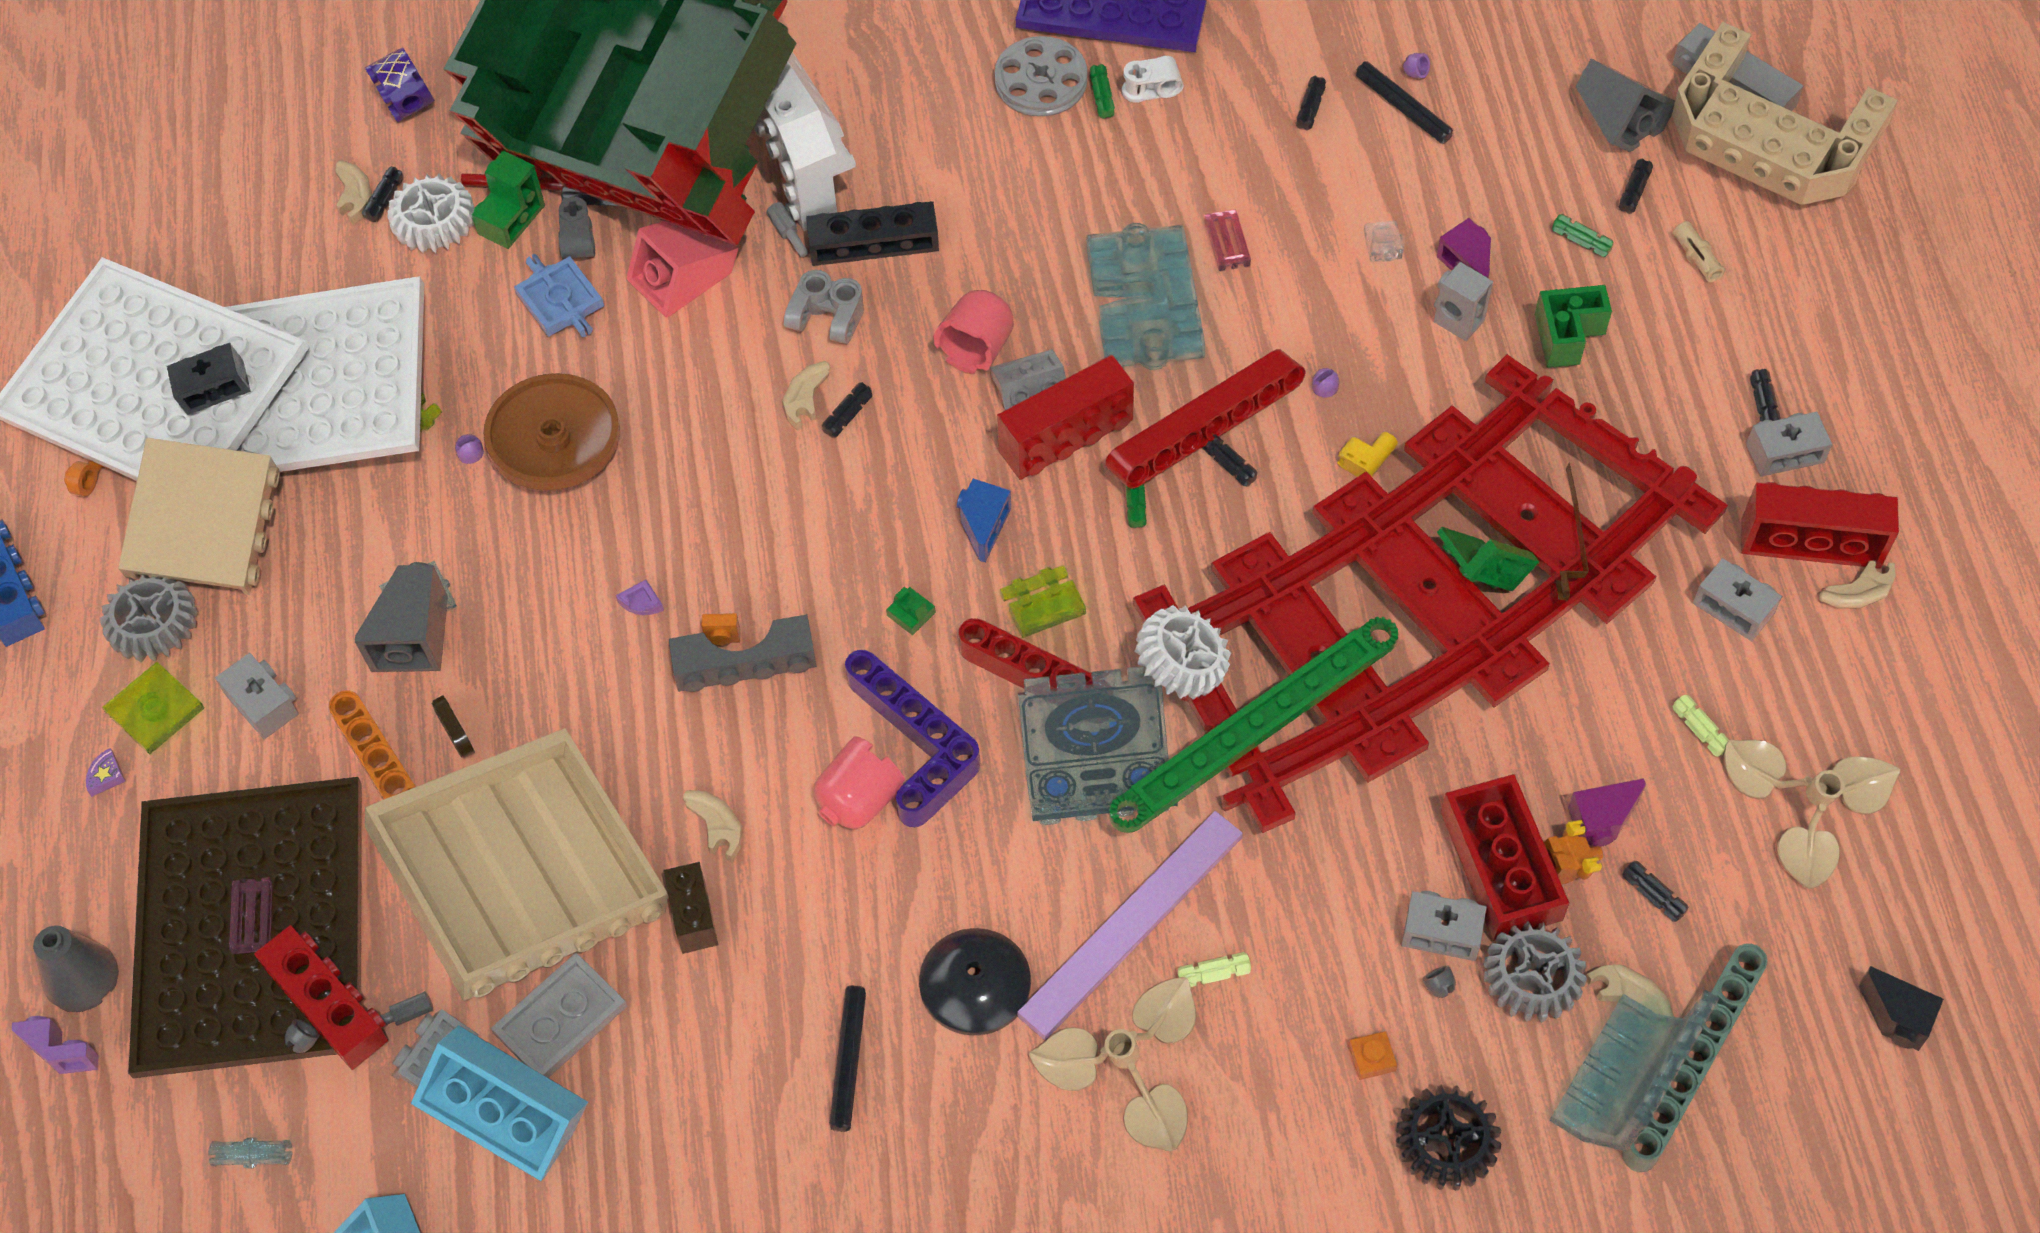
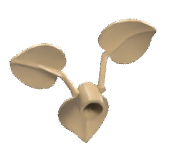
M1729 740L1726 743L1724 753L1728 777L1735 788L1748 797L1764 799L1771 793L1773 786L1779 789L1797 786L1807 787V798L1812 804L1817 806L1809 823L1808 830L1803 827L1788 829L1780 837L1777 853L1784 869L1804 888L1808 889L1823 884L1834 872L1839 860L1840 850L1835 836L1828 831H1815L1822 813L1826 810V806L1832 804L1842 794L1844 805L1851 811L1860 814L1875 813L1885 806L1889 800L1894 784L1900 774V768L1879 759L1848 757L1839 761L1832 770L1820 772L1814 779L1806 776L1804 779L1779 781L1786 772V761L1781 751L1774 745L1761 740Z
M1186 977L1162 982L1148 990L1138 999L1133 1009V1021L1139 1029L1148 1031L1147 1033L1129 1032L1124 1029L1114 1030L1107 1036L1105 1047L1101 1048V1053L1097 1056L1098 1044L1089 1032L1081 1028H1066L1053 1034L1042 1045L1029 1053L1034 1066L1048 1082L1067 1091H1079L1091 1086L1097 1076L1095 1064L1103 1063L1106 1057H1109L1111 1062L1117 1067L1129 1068L1143 1096L1132 1099L1125 1109L1124 1124L1127 1132L1136 1142L1143 1146L1169 1152L1176 1150L1187 1130L1188 1113L1185 1101L1175 1088L1167 1084H1161L1149 1093L1135 1066L1140 1055L1136 1041L1150 1040L1155 1035L1159 1041L1171 1044L1185 1039L1192 1032L1196 1022V1007L1190 982Z

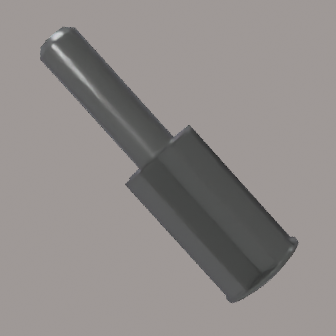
M424 991L389 1006L390 1012L382 1014L380 1017L386 1025L395 1022L396 1026L426 1013L433 1012V1004L427 992Z

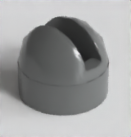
M1448 965L1433 970L1422 979L1427 990L1438 998H1445L1448 996V993H1452L1455 990V976Z
M295 1019L284 1036L285 1044L287 1047L294 1045V1052L303 1053L313 1047L320 1035L309 1023Z

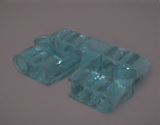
M1132 223L1127 225L1123 231L1087 235V253L1094 296L1126 298L1099 306L1101 317L1099 328L1104 358L1113 355L1122 367L1134 366L1140 362L1143 367L1149 370L1162 369L1166 366L1168 359L1181 361L1205 358L1204 334L1184 226L1148 228L1141 223Z

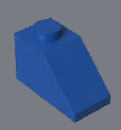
M973 478L968 489H962L960 492L957 508L960 509L961 524L979 561L986 563L1011 511V490Z

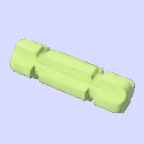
M1689 695L1681 696L1674 702L1673 710L1680 718L1685 717L1687 719L1685 721L1686 725L1703 743L1707 742L1709 744L1707 748L1714 756L1719 757L1723 755L1729 739L1724 733L1719 734L1717 732L1719 728L1701 708H1695L1697 704Z
M1241 952L1232 954L1230 959L1224 956L1198 962L1196 967H1193V964L1181 966L1178 968L1177 974L1178 978L1186 977L1190 982V987L1197 986L1196 982L1200 981L1202 984L1231 978V974L1234 973L1236 976L1249 974L1251 972V963L1247 953Z

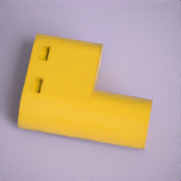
M1382 432L1372 446L1356 437H1352L1339 452L1340 460L1337 464L1357 477L1366 471L1373 477L1396 448L1398 441L1388 432Z

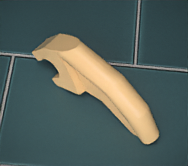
M339 160L336 163L335 172L344 184L345 189L336 206L339 214L342 216L352 210L347 215L349 221L355 225L364 218L362 211L372 196L369 178L357 165Z
M826 361L809 365L792 379L782 399L787 420L797 431L802 428L801 420L798 418L800 415H807L811 421L816 419L813 403L814 391L829 376L830 365Z
M1870 561L1860 577L1852 584L1827 586L1825 591L1822 590L1820 592L1819 600L1836 608H1862L1887 597L1896 577L1895 563L1888 562L1885 573L1882 574L1875 569V561Z
M687 790L683 796L686 807L706 821L710 853L715 855L720 846L727 845L729 849L725 853L726 859L734 862L741 849V822L727 803L707 791Z
M1624 965L1601 966L1587 974L1586 982L1588 985L1595 981H1602L1607 987L1599 991L1597 995L1599 1001L1620 1002L1625 1000L1634 1002L1656 1022L1662 1021L1663 1024H1669L1674 1020L1669 999L1653 980Z

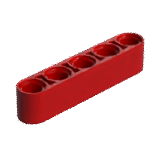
M970 618L960 625V653L964 659L1035 695L1112 687L1106 680L984 620ZM973 638L981 639L979 642H969ZM1002 653H1009L1012 655L1006 658L999 657V655ZM1033 668L1042 669V671L1038 673H1033L1029 670ZM1063 683H1069L1074 686L1070 688H1063L1059 685ZM1113 689L1041 698L1058 706L1071 698L1081 695H1113ZM1089 698V707L1092 708V702L1090 701L1092 699ZM1110 717L1089 718L1086 720L1093 723H1102Z

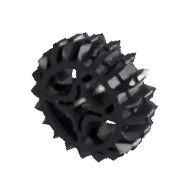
M1441 1084L1437 1086L1435 1096L1427 1088L1422 1091L1421 1099L1413 1096L1409 1101L1410 1109H1402L1400 1117L1403 1121L1397 1123L1395 1130L1401 1135L1396 1139V1147L1405 1149L1401 1153V1161H1413L1409 1170L1411 1175L1417 1174L1420 1171L1424 1172L1422 1179L1424 1185L1428 1184L1432 1177L1438 1180L1437 1188L1439 1190L1444 1188L1446 1181H1450L1452 1188L1456 1191L1460 1189L1462 1179L1471 1187L1476 1182V1176L1482 1179L1485 1178L1489 1172L1487 1166H1495L1497 1157L1494 1153H1499L1502 1145L1501 1142L1496 1140V1138L1500 1137L1501 1128L1492 1125L1496 1120L1495 1113H1483L1487 1106L1486 1100L1479 1101L1477 1104L1473 1103V1091H1469L1466 1097H1462L1459 1095L1458 1085L1453 1086L1451 1094H1446L1445 1088ZM1438 1113L1436 1126L1427 1127L1426 1132H1417V1126L1423 1119ZM1454 1114L1464 1118L1469 1123H1462L1455 1118ZM1444 1128L1446 1130V1133H1448L1449 1138L1455 1139L1452 1147L1451 1142L1448 1141L1447 1136H1442ZM1479 1142L1478 1152L1470 1159L1459 1162L1460 1149L1469 1147L1471 1143ZM1427 1151L1438 1153L1443 1161L1432 1157Z

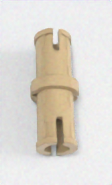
M1689 221L1679 224L1673 230V235L1687 252L1686 258L1689 262H1694L1709 283L1722 277L1725 273V268L1721 266L1711 252L1712 247L1709 242L1702 240ZM1693 244H1695V246L1698 248V250H1699V251L1702 253V255L1705 257L1704 260H1703V258L1700 256V254L1697 252V250L1694 248Z

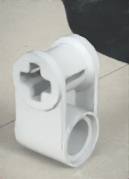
M1171 56L1132 61L1124 67L1123 75L1126 82L1122 86V95L1130 102L1174 97L1184 87L1176 60Z

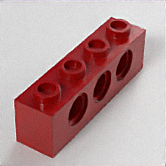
M289 925L256 951L254 955L277 985L346 1065L353 1070L388 1042L382 1031L386 1023L373 1008L366 1012L359 1004L364 998L351 982L344 986L337 977L341 972L328 956L323 960L317 956L315 952L319 947L306 931L299 935ZM309 965L303 973L295 974L300 966ZM331 990V993L326 998L317 1000L321 992ZM354 1016L350 1023L339 1026L340 1021L344 1017Z

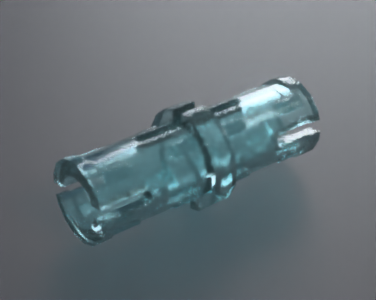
M256 1137L246 1138L243 1142L212 1141L209 1146L208 1155L216 1156L215 1158H209V1163L211 1166L243 1165L245 1169H253L259 1164L289 1165L292 1159V1151L285 1150L286 1148H291L292 1144L290 1140L258 1141Z

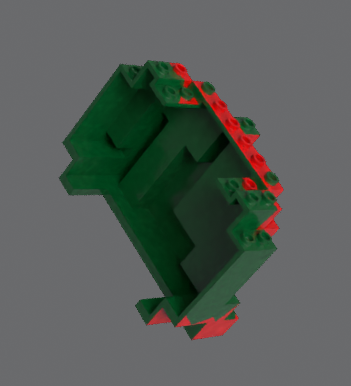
M480 0L444 67V70L462 86L449 111L465 124L460 134L491 161L495 160L504 150L533 164L538 178L546 171L564 187L738 245L755 213L754 209L746 202L747 197L742 193L758 161L749 153L750 148L745 143L797 44L789 35V29L778 21L788 1Z

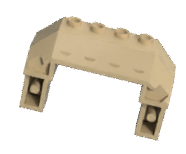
M1722 22L1678 88L1672 117L1685 151L1800 205L1847 195L1855 186L1861 168L1889 125L1898 100L1868 87L1840 133L1729 83L1745 58L1751 34Z

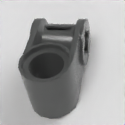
M579 197L565 199L559 205L560 231L558 236L562 260L569 256L572 259L594 257L595 242L586 202Z

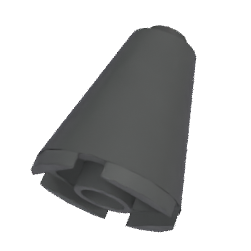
M56 925L43 929L36 936L33 944L43 991L51 1003L67 1012H83L97 1007L103 1002L101 999L109 990L113 991L117 984L119 970L115 957L107 947L67 928Z

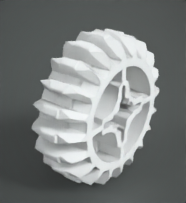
M439 173L435 178H431L426 174L423 180H418L414 177L412 184L403 183V191H394V199L389 200L387 217L391 231L397 236L398 241L402 245L407 244L411 251L418 247L424 253L428 248H431L436 253L437 249L443 246L449 250L450 243L460 244V236H468L469 228L474 226L471 215L475 209L472 197L462 183H456L452 176L444 179Z
M1172 605L1166 610L1161 608L1159 611H1156L1151 618L1149 617L1144 622L1142 629L1138 632V637L1136 638L1138 643L1134 652L1140 655L1137 664L1147 668L1144 676H1152L1155 679L1154 687L1163 685L1166 687V694L1176 691L1180 699L1187 695L1195 699L1200 695L1205 696L1209 694L1215 686L1218 687L1224 680L1223 677L1228 672L1230 666L1228 660L1231 652L1225 649L1228 640L1219 637L1221 628H1213L1210 625L1211 618L1204 620L1200 617L1199 610L1191 614L1187 606L1178 610Z

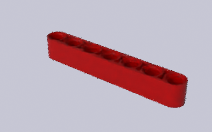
M1281 349L1268 353L1115 447L1107 456L1105 462L1106 469L1130 489L1141 486L1207 445L1208 441H1213L1215 438L1213 434L1217 436L1223 435L1295 390L1305 378V368Z

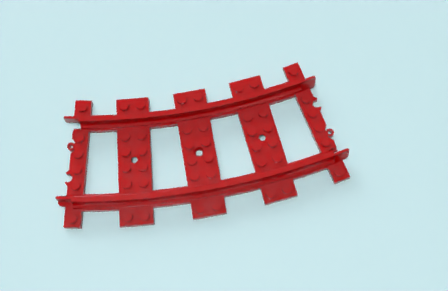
M1506 354L1486 374L1485 383L1507 398L1478 425L1451 405L1405 443L1404 451L1418 462L1423 469L1388 494L1366 471L1313 506L1312 514L1329 531L1328 534L1288 556L1273 534L1268 532L1211 563V570L1226 590L1188 607L1189 612L1192 614L1199 610L1202 619L1211 618L1210 625L1213 628H1221L1220 635L1249 621L1288 675H1291L1311 661V654L1313 652L1322 653L1348 635L1312 586L1355 560L1443 653L1390 687L1385 685L1372 666L1368 667L1312 707L1323 721V724L1263 753L1256 746L1226 768L1228 774H1231L1233 777L1247 771L1250 783L1223 795V810L1228 811L1245 803L1261 832L1265 833L1295 819L1296 812L1281 787L1348 755L1361 775L1369 783L1428 750L1429 742L1412 721V718L1439 703L1468 683H1471L1493 708L1498 706L1549 669L1550 663L1529 642L1552 625L1579 602L1585 605L1604 623L1608 624L1650 588L1656 580L1657 576L1633 557L1675 515H1678L1706 534L1726 512L1728 505L1695 483L1697 474L1687 466H1680L1674 472L1672 466L1657 457L1655 449H1652L1648 454L1638 453L1636 451L1639 442L1638 437L1629 438L1603 419H1594L1596 414L1594 404L1589 402L1583 403L1578 410L1575 407L1574 399L1558 388H1555L1550 393L1554 379L1544 375L1537 380L1538 375ZM1537 419L1645 493L1604 532L1579 512L1589 571L1585 578H1568L1570 597L1567 602L1566 600L1558 599L1555 580H1561L1560 571H1583L1574 507L1506 450ZM1451 493H1454L1517 548L1532 552L1539 560L1537 565L1551 576L1504 613H1501L1472 581L1462 575L1456 564L1414 522ZM1524 510L1531 511L1534 517L1531 520H1525L1521 517V512ZM1432 582L1435 584L1436 587L1433 589H1426L1423 586V583ZM1165 584L1133 597V605L1143 623L1161 608L1166 610L1174 605L1179 610ZM1222 683L1218 687L1215 686L1205 696L1200 695L1192 699L1187 695L1181 698V700L1187 701L1190 704L1204 731L1208 732L1238 712Z

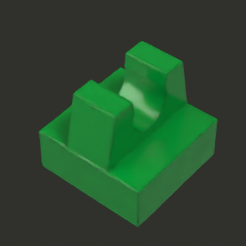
M903 587L894 596V601L886 609V612L890 619L913 636L936 613V610L931 602L914 589Z

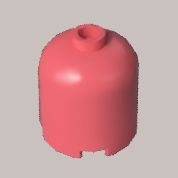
M986 290L970 291L957 301L939 324L933 335L934 345L937 349L941 346L948 355L946 361L958 370L974 374L977 369L987 371L1014 327L1012 311L1009 305L993 292Z
M854 736L819 776L814 785L815 798L821 807L818 813L831 826H835L838 823L846 828H863L897 795V791L905 781V777L898 767L887 756L881 761L869 751L873 744L861 737Z

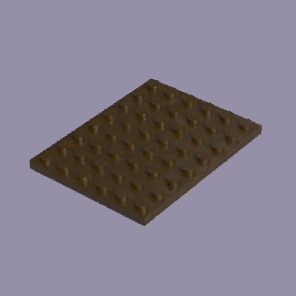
M359 777L141 802L128 1074L133 1079L338 1055L320 1033L313 1047L306 1052L297 1053L293 1051L294 1045L286 1046L284 1036L293 1020L299 1019L310 1025L312 1024L265 971L254 953L291 925L299 935L306 931L319 947L315 952L321 960L328 956L341 972L337 977L344 986L351 982L361 994L362 783ZM309 965L300 966L295 974L303 973ZM331 990L321 992L317 1000L326 998L331 993ZM354 1016L344 1017L340 1021L339 1026L347 1025Z

